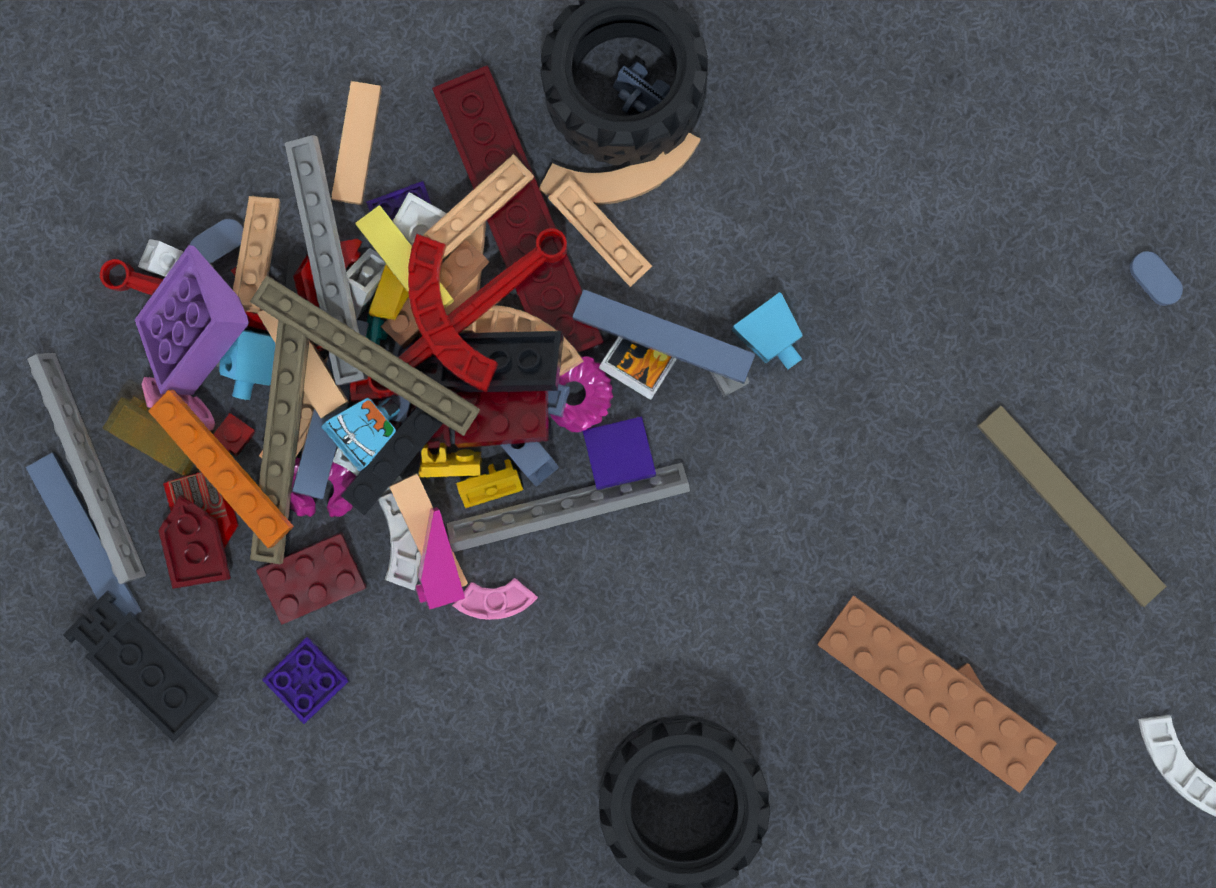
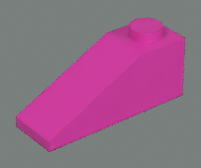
M437 507L430 509L418 573L420 584L415 585L420 603L426 602L429 610L465 599L442 516Z

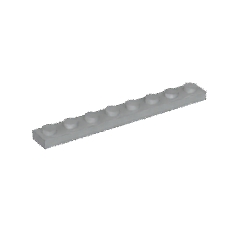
M311 135L285 142L319 308L359 333L318 137ZM329 352L336 385L368 379L367 375Z
M35 354L27 359L31 367V374L39 386L43 396V403L54 423V430L61 440L66 452V459L77 479V486L84 496L89 509V515L100 535V542L109 557L112 572L117 577L119 584L145 577L146 573L56 354Z
M679 463L655 469L656 476L600 490H597L596 485L449 522L447 523L452 552L690 492L683 464Z

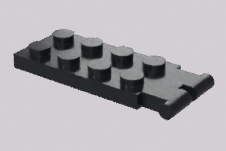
M562 331L458 334L473 349L498 363L487 392L558 391L564 341ZM421 334L414 339L413 344L422 337ZM434 354L415 367V369L454 393L484 392L454 375Z
M107 590L88 609L96 619L92 622L88 617L82 615L63 635L71 643L77 640L89 652L85 657L171 741L175 742L219 696L131 611L127 615L113 603L117 599L116 596Z

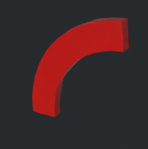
M416 234L408 264V294L417 327L433 354L448 370L469 385L487 393L498 363L473 349L458 335L448 319L443 306L440 291V270L446 244Z

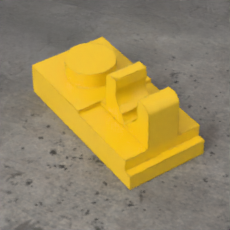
M428 443L421 450L422 459L419 467V477L480 476L481 452L462 449L447 454L445 443H440L439 453L435 455L429 452Z
M509 459L504 460L506 468L496 471L494 465L491 464L488 466V475L472 476L456 483L465 509L523 491L517 470L513 469Z

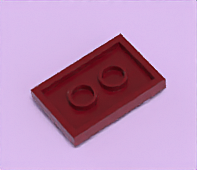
M548 391L455 393L480 409L464 436L455 431V445L458 448L548 441Z
M342 531L285 555L282 564L267 563L256 569L281 625L366 589L364 579Z

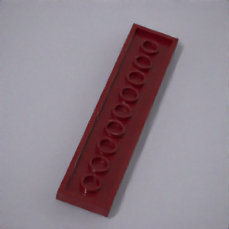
M488 65L432 88L474 189L513 154L533 174ZM535 177L487 220L506 268L536 248V239L543 230L549 228L556 229ZM554 236L545 238L541 243V250L548 255L557 254L563 248L560 239ZM567 254L558 262H544L515 288L524 311L541 319L556 331H562L563 336L576 349L578 354L603 344L602 337L597 328L572 318L582 295V289Z

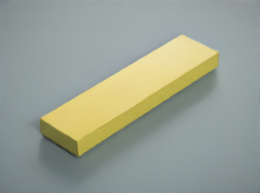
M379 205L355 224L408 292V264L412 246ZM440 283L441 297L445 309L454 300Z

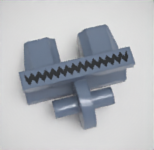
M635 62L629 68L623 66L618 72V78L613 85V88L620 92L618 97L626 102L622 110L627 114L633 108L640 113L654 108L667 96L670 90V86L662 80H657L653 86L645 82L644 79L648 72L638 62Z

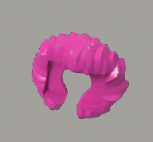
M581 357L584 362L559 377V384L565 386L567 383L575 381L581 383L586 390V397L579 405L573 406L566 403L562 417L550 414L551 418L559 426L565 427L571 432H582L587 428H591L592 425L600 423L602 416L608 414L607 409L611 407L610 400L614 397L612 394L613 388L610 384L611 379L606 375V372L599 369L600 363L595 362L592 357Z
M296 458V459H295V467H294V475H293L292 488H293V484H294L295 476H296V473H297V469H298V465H299L300 458ZM332 462L328 480L333 484L334 492L326 508L330 517H340L353 507L340 494L356 475ZM291 492L290 509L296 512L297 516L307 515L311 517L316 513V504L312 497Z

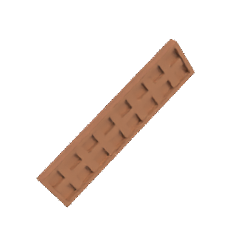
M854 595L817 644L1019 793L1057 744L1052 738Z

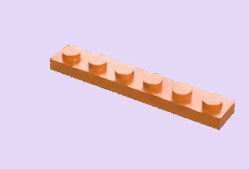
M168 390L148 410L267 548L275 546L294 527L175 390Z

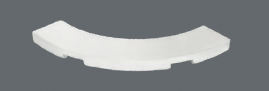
M337 446L333 462L357 476L360 471L355 468ZM398 476L392 484L402 480L401 477ZM388 488L378 499L387 520L391 543L390 560L385 580L415 591V585L419 578L421 555L390 488Z
M1171 715L1138 719L1147 751L1164 779L1187 801L1216 817V782L1196 768L1185 755V751L1176 736Z

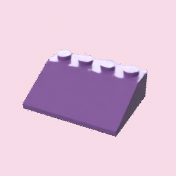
M188 245L135 318L160 394H165L168 390H175L178 395H193L249 324L240 298L194 246Z

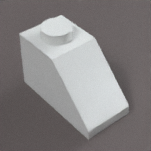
M371 248L346 272L356 319L373 301L386 265L379 254Z

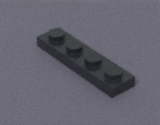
M416 406L396 429V432L383 448L357 474L340 496L365 516L443 423Z

